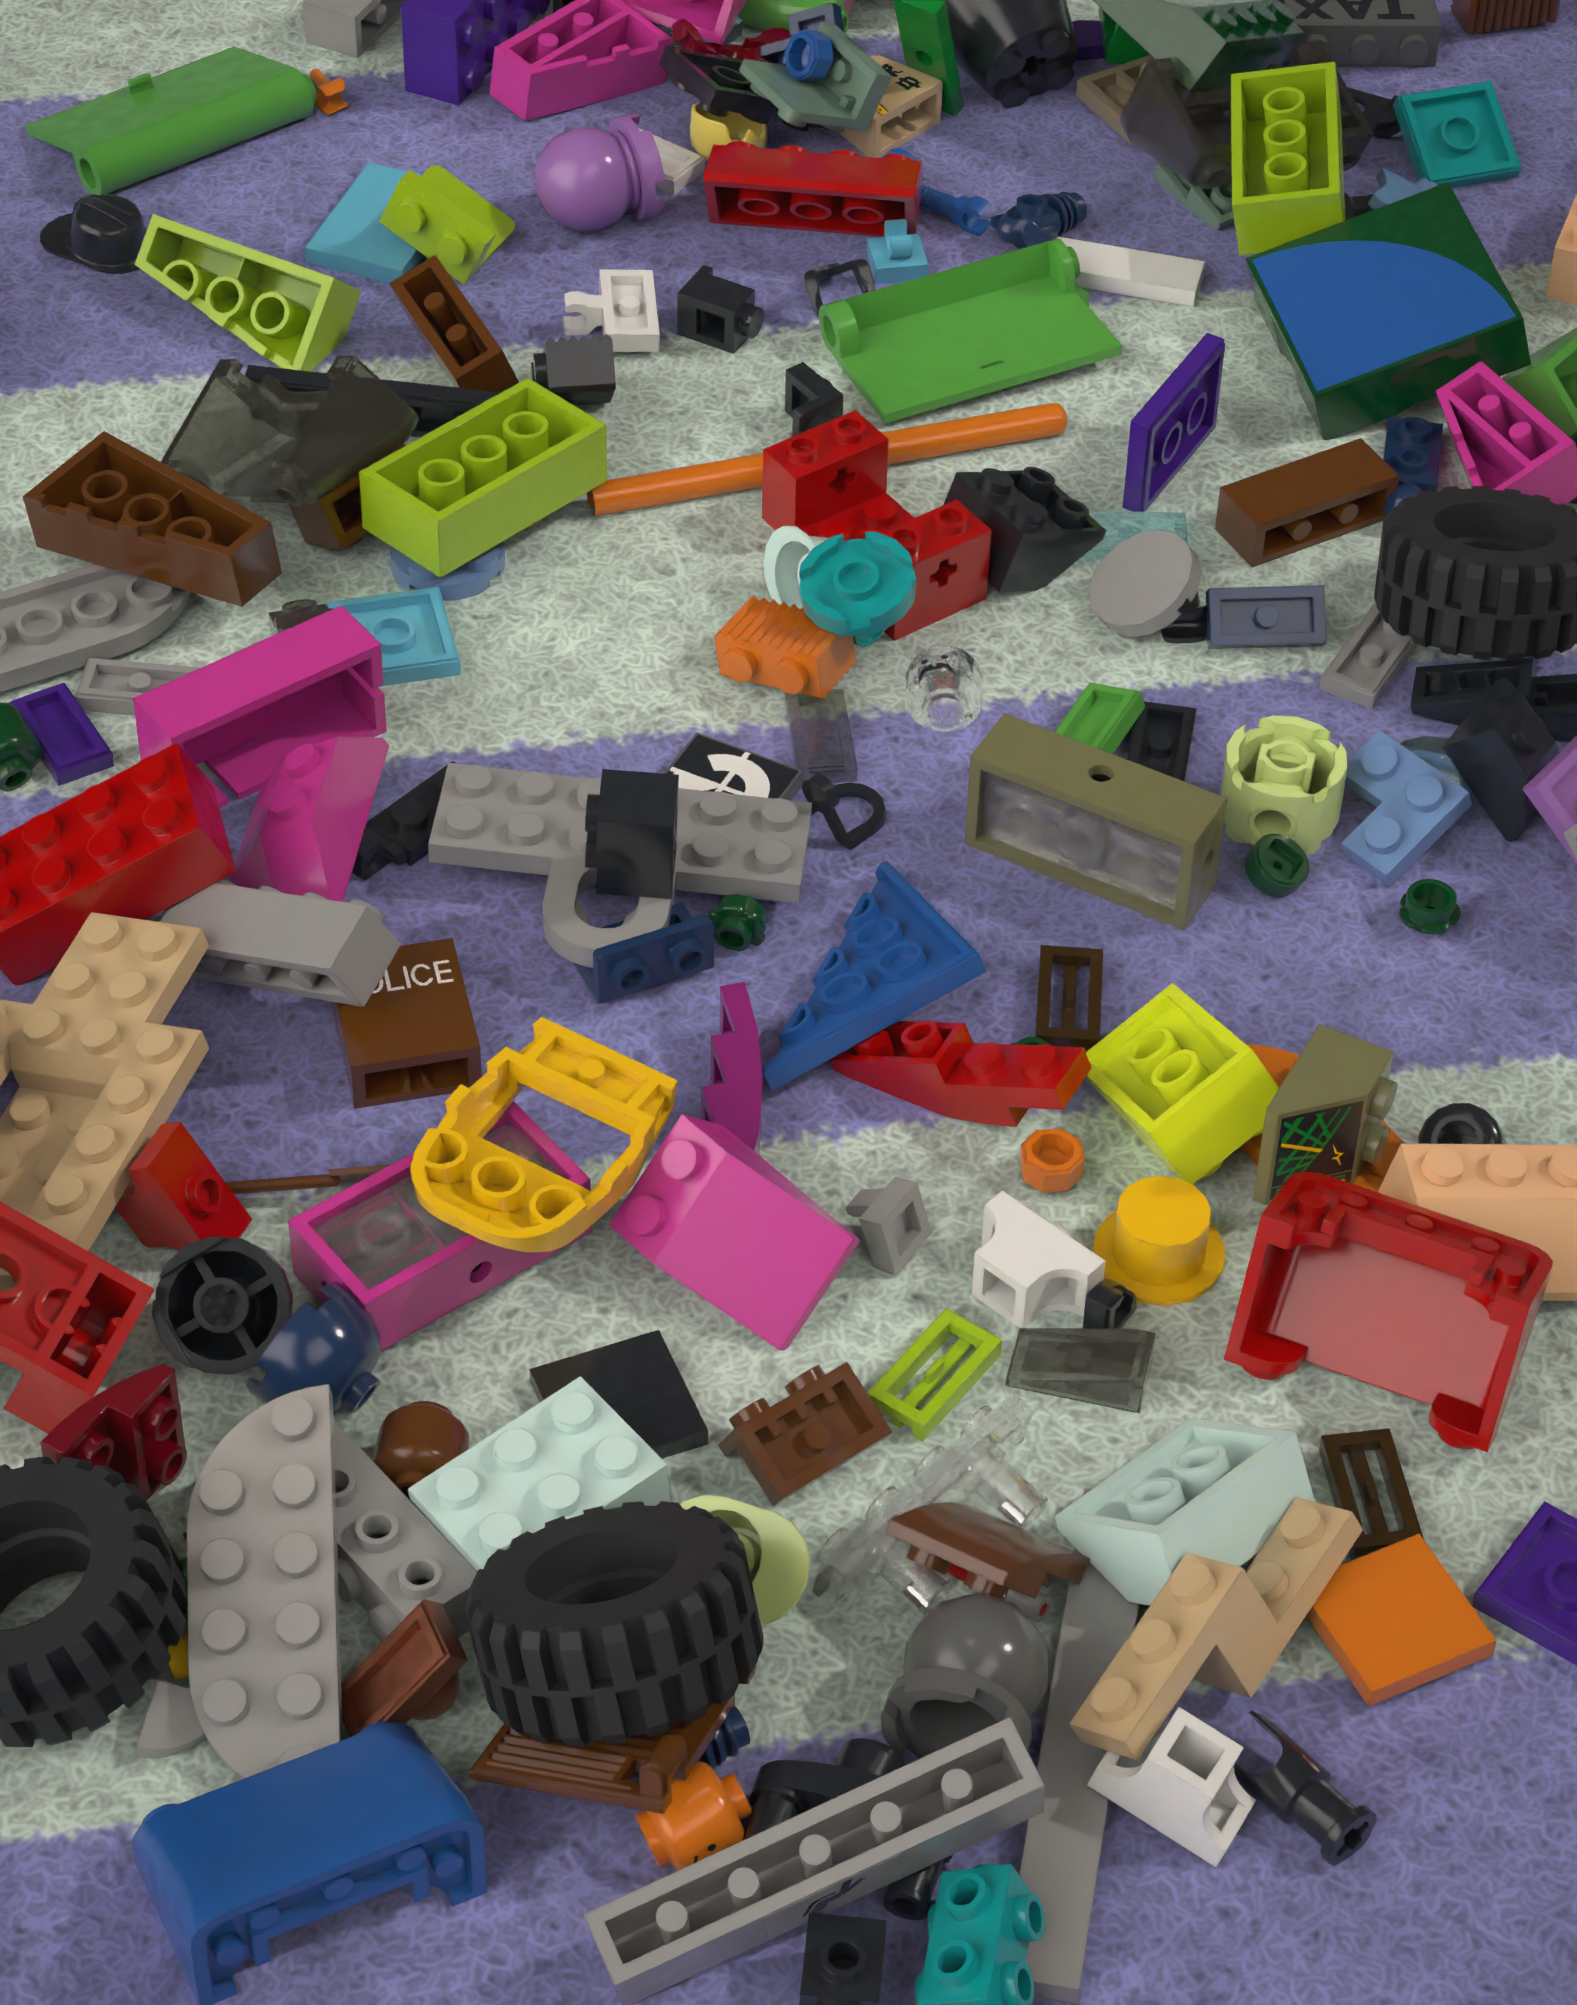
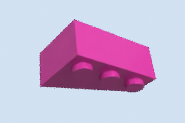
M575 0L494 48L489 94L524 121L664 84L666 83L667 71L659 63L665 47L672 45V37L621 0Z
M1482 361L1436 390L1451 439L1471 488L1472 486H1489V489L1504 491L1505 488L1520 490L1521 494L1530 496L1537 494L1548 497L1551 502L1558 505L1562 503L1567 504L1577 497V448L1575 442Z

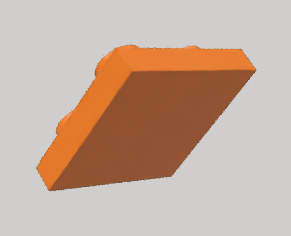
M1420 1534L1340 1565L1306 1615L1368 1707L1493 1656L1497 1641Z

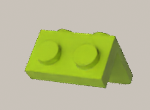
M439 165L430 166L421 176L410 169L400 179L379 220L381 224L428 259L436 255L448 274L463 285L508 240L515 229V223L510 217Z

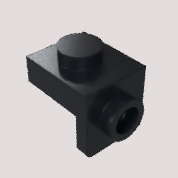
M804 362L786 369L785 412L793 418L792 437L843 415L844 395L829 380L822 378Z

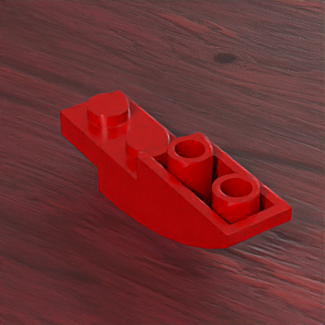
M930 1020L919 1022L897 1021L830 1059L833 1069L838 1073L937 1114L982 1124L1017 1127L1029 1108L1064 1110L1092 1068L1084 1047L1051 1046L1047 1044L1011 1045L993 1042L973 1043L965 1023L934 1022Z

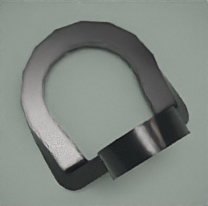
M857 259L840 265L839 263L829 264L805 273L804 281L811 299L812 309L818 320L819 309L823 305L819 287L820 281L838 277L842 273L852 270L862 294L875 290L870 266L866 260Z
M814 773L802 783L803 794L806 800L812 803L811 817L817 812L822 813L834 838L847 849L852 850L884 825L886 818L883 798L874 789L864 784L849 782L833 785L828 778L820 773ZM840 797H860L872 806V816L863 824L846 832L835 807L839 804Z

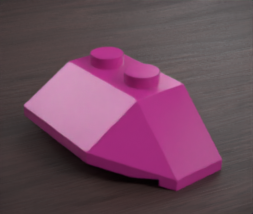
M337 736L316 744L307 743L300 745L287 753L257 795L235 862L237 872L233 873L230 878L236 886L259 889L260 886H269L281 893L300 896L311 892L327 900L343 902L389 749L387 742L383 738Z

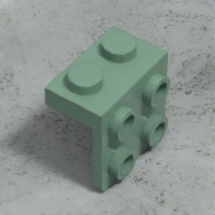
M822 22L817 31H821L831 40L833 63L824 79L814 83L797 81L787 72L786 65L743 60L739 71L751 82V90L759 96L769 99L779 109L777 114L780 118L795 126L804 127L807 123L821 124L827 129L836 132H843L845 128L867 131L892 78L887 71L837 25Z

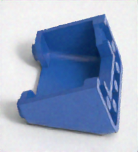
M389 1721L373 1723L355 1736L180 1804L162 1805L146 1815L133 1836L132 1846L135 1864L198 2005H212L237 1995L236 1987L232 1980L234 1973L251 1956L256 1967L270 1962L268 1940L406 1884L415 1902L430 1897L429 1886H436L444 1890L452 1907L488 1893L484 1830L469 1800L413 1727L405 1723H392Z

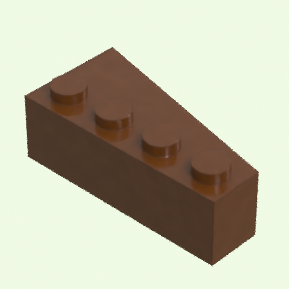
M105 431L22 496L36 546L42 549L241 607L282 574L271 522Z

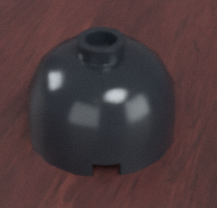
M211 1236L186 1245L165 1264L159 1276L161 1279L156 1287V1296L152 1306V1317L160 1341L179 1362L204 1373L237 1374L258 1366L257 1362L263 1352L292 1317L293 1293L285 1270L266 1249L243 1238Z

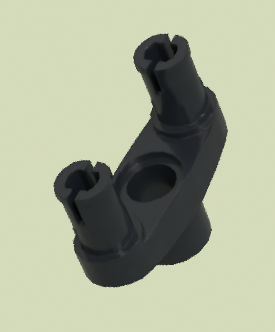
M856 1738L844 1742L836 1765L797 1760L768 1762L760 1767L749 1796L750 1804L753 1806V1813L750 1816L743 1840L905 1766V1761L896 1750L884 1743L871 1739ZM953 1855L889 1884L883 1902L886 1910L895 1916L907 1920L924 1919L943 1864L950 1862Z

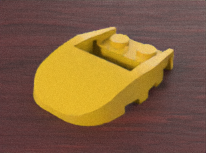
M541 1017L533 1023L534 1040L520 1052L508 1047L503 1048L487 1062V1073L470 1088L460 1084L445 1101L446 1115L437 1128H428L414 1151L413 1161L411 1162V1177L416 1197L429 1213L480 1240L521 1252H548L566 1246L602 1217L634 1185L674 1107L678 1080ZM525 1085L630 1135V1144L627 1149L614 1161L591 1191L483 1139Z

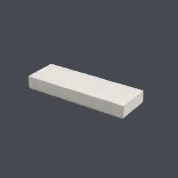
M1057 237L1064 242L1066 247L1071 246L1077 254L1080 264V275L1075 278V284L1097 291L1194 307L1204 276L1205 261Z

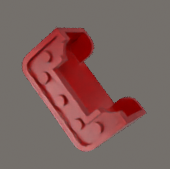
M1310 1172L1296 1173L1287 1179L1261 1214L1224 1360L1238 1364L1250 1375L1265 1380L1279 1379L1282 1375L1293 1373L1303 1361L1431 1405L1428 1422L1438 1432V1436L1443 1442L1459 1449L1476 1448L1488 1452L1496 1437L1548 1284L1553 1260L1546 1252L1534 1245L1331 1176Z

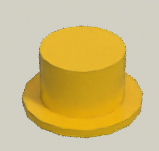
M1147 1177L1127 1186L1119 1197L1117 1211L1108 1215L1095 1232L1093 1252L1106 1261L1104 1280L1112 1279L1134 1292L1136 1302L1159 1306L1191 1302L1209 1292L1223 1274L1226 1249L1218 1230L1210 1223L1211 1209L1206 1196L1194 1185L1175 1177Z

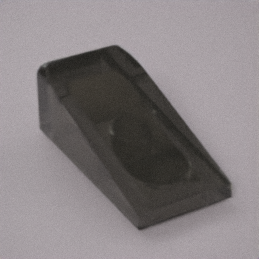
M1019 1328L1005 1386L1140 1413L1152 1367L1156 1333L1139 1329Z

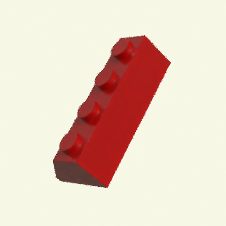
M733 141L727 145L713 144L703 178L709 223L884 237L885 221L906 219L907 235L917 234L922 192V161H912L911 158L901 154H887L882 158L863 157L850 150H835L830 154L808 152L805 148L794 145L782 146L777 150L757 148L755 145L744 141Z

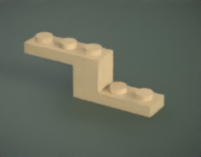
M1296 1497L1246 1571L1238 1566L1187 1552L1070 1721L1069 1725L1080 1741L1138 1760L1193 1678L1201 1683L1252 1698L1363 1531L1353 1512Z

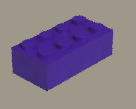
M406 0L401 5L405 91L459 106L472 90L476 91L481 87L484 77L492 69L494 48L527 29L539 14H545L551 0Z

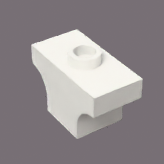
M1001 1191L984 1205L981 1248L975 1252L972 1295L1022 1330L1042 1314L1051 1311H1069L1084 1317L1086 1296L1099 1282L1104 1280L1106 1261L1071 1238L1064 1228L1057 1224L1049 1223L1016 1199Z
M1178 1707L1167 1724L1160 1726L1138 1760L1107 1751L1087 1784L1093 1790L1214 1867H1217L1256 1801L1241 1787L1234 1772L1235 1762L1244 1747Z

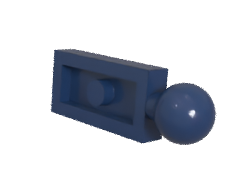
M1388 417L1383 460L1399 475L1397 488L1391 492L1384 502L1385 516L1400 501L1407 497L1414 498L1417 493L1427 490L1437 491L1443 433L1442 423L1429 422L1419 417L1404 419Z

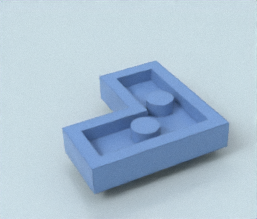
M1378 730L1347 761L1345 786L1371 803L1376 809L1341 843L1343 852L1380 881L1390 886L1472 805L1470 794L1387 734Z

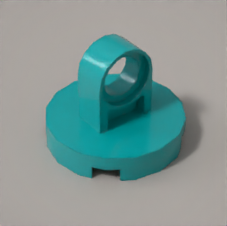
M865 532L866 539H852L844 541L843 534L832 536L810 551L801 563L799 571V595L805 614L821 629L836 635L853 636L854 643L862 648L872 645L880 638L885 629L904 617L914 603L917 589V580L910 553L897 540L878 532Z

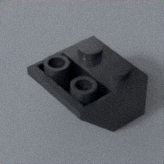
M1026 467L1024 470L1015 471L985 468L982 472H956L943 504L945 505L957 499L991 529L988 583L999 593L1036 591L1046 587L1099 544L1107 531L1089 515V509L1083 503L1070 498L1055 484V478L1040 468Z

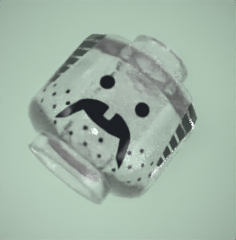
M942 645L923 650L911 660L905 675L907 709L915 723L928 731L954 733L968 727L977 719L983 705L981 669L972 655L962 648Z

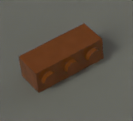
M436 255L389 283L412 326L454 387L503 392L519 383L503 350Z
M1362 438L1220 487L1215 530L1253 568L1384 521L1386 518L1384 502L1391 492L1397 488L1399 475Z

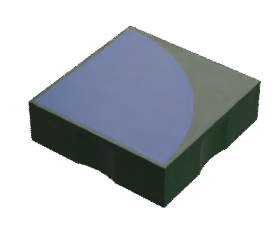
M1448 182L1245 258L1256 305L1280 353L1287 358L1294 368L1299 392L1323 440H1331L1388 419V417L1396 416L1415 404L1436 397V390L1480 361L1498 376L1531 365L1523 316Z

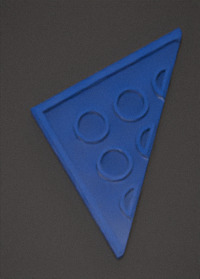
M888 861L880 863L875 872L878 878L876 885L870 894H862L845 923L847 935L840 947H832L813 978L815 990L807 1004H798L779 1038L783 1045L777 1056L767 1059L762 1066V1075L771 1092L987 972L980 954Z

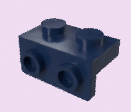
M683 902L672 905L668 927L597 948L593 952V968L572 963L598 1004L714 968V924L708 915L693 918ZM620 921L601 928H616L622 926L624 921Z

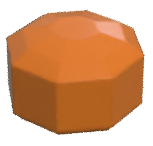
M1061 1128L1034 1131L1021 1144L1019 1163L1023 1181L1043 1193L1069 1191L1083 1177L1085 1157L1081 1140Z

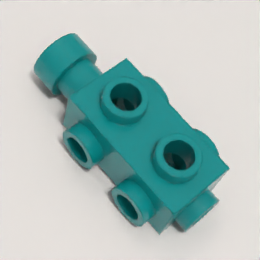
M984 1863L970 1869L943 1871L941 1873L936 1904L930 1907L928 1913L929 1942L924 1969L918 1973L915 1982L917 2005H1032L1034 1981L1030 1967L1026 1963L1029 1942L1041 1940L1045 1931V1913L1040 1898L1030 1891L1012 1864Z

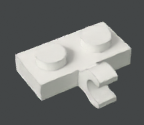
M599 269V295H589L579 291L564 294L565 312L582 313L575 317L563 316L564 335H587L595 327L602 326L603 336L607 334L612 338L613 352H659L660 332L653 270Z

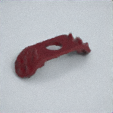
M679 19L671 27L673 43H677L681 49L767 63L772 62L761 58L759 47L791 38L788 30L784 28H771L763 31L756 38H746L742 45H720L704 42L697 29L685 19Z

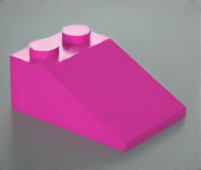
M681 1114L609 1224L654 1265L782 1351L790 1346L860 1242L858 1237L725 1126Z

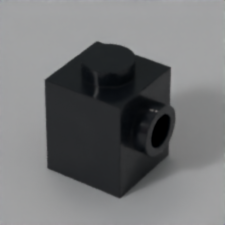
M809 1912L799 2005H880L887 1920Z

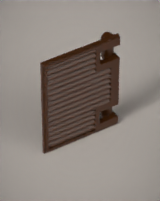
M755 1666L753 1673L751 1674V1676L745 1684H749V1682L755 1674L757 1666ZM735 1695L722 1705L714 1703L709 1706L705 1716L689 1724L683 1720L669 1726L668 1732L649 1738L647 1733L627 1738L626 1743L606 1745L604 1741H591L586 1747L566 1746L562 1740L558 1739L547 1744L533 1740L526 1733L520 1735L504 1723L469 1770V1778L664 1814L672 1802L671 1778L687 1779L734 1707ZM635 1772H639V1782L629 1781Z

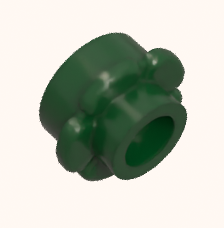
M1422 879L1414 882L1400 900L1402 908L1399 910V916L1403 923L1426 934L1446 932L1449 925H1455L1459 921L1461 913L1459 906L1456 904L1457 896L1453 888L1436 879Z
M740 894L726 895L720 900L717 910H711L708 914L714 924V937L716 941L726 949L743 951L748 949L750 944L759 946L765 940L766 911L759 902L748 896Z

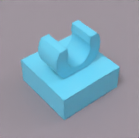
M906 219L887 220L884 224V237L867 238V256L876 284L906 282L928 275V262L919 234L907 235Z

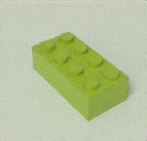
M1335 62L1231 74L1232 209L1239 256L1258 254L1345 221L1342 119Z
M527 378L359 472L362 527L441 578L606 482L607 425Z

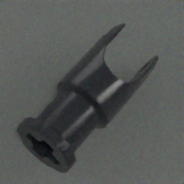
M1251 1710L1249 1714L1282 1745V1755L1276 1766L1260 1775L1245 1772L1235 1763L1234 1772L1237 1780L1284 1823H1297L1321 1845V1857L1329 1864L1335 1866L1345 1861L1358 1851L1371 1835V1831L1377 1821L1376 1814L1365 1805L1354 1806L1330 1784V1773L1275 1723Z

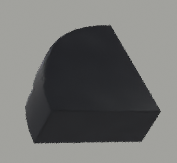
M1105 1279L1099 1282L1087 1294L1085 1299L1081 1338L1100 1348H1107L1137 1309L1135 1293L1112 1279Z

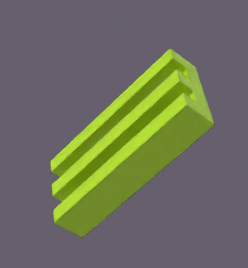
M945 1308L870 1389L868 1395L879 1412L883 1411L889 1415L890 1423L898 1428H901L904 1424L911 1427L912 1436L924 1441L1001 1356L1002 1339ZM952 1334L958 1336L959 1339L943 1357H939L926 1371L924 1378L903 1400L897 1398V1393ZM974 1347H977L973 1354L963 1363V1365L953 1374V1376L943 1385V1387L933 1396V1398L923 1407V1409L921 1411L918 1410V1408L946 1379V1377L956 1368V1366L966 1357V1355Z

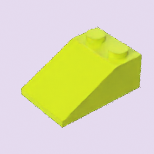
M1171 983L1086 1052L1092 1068L1085 1078L1157 1158L1177 1178L1192 1185L1201 1178L1216 1172L1223 1164L1224 1159L1251 1137L1263 1133L1266 1109L1279 1090L1278 1085L1254 1051L1174 983Z

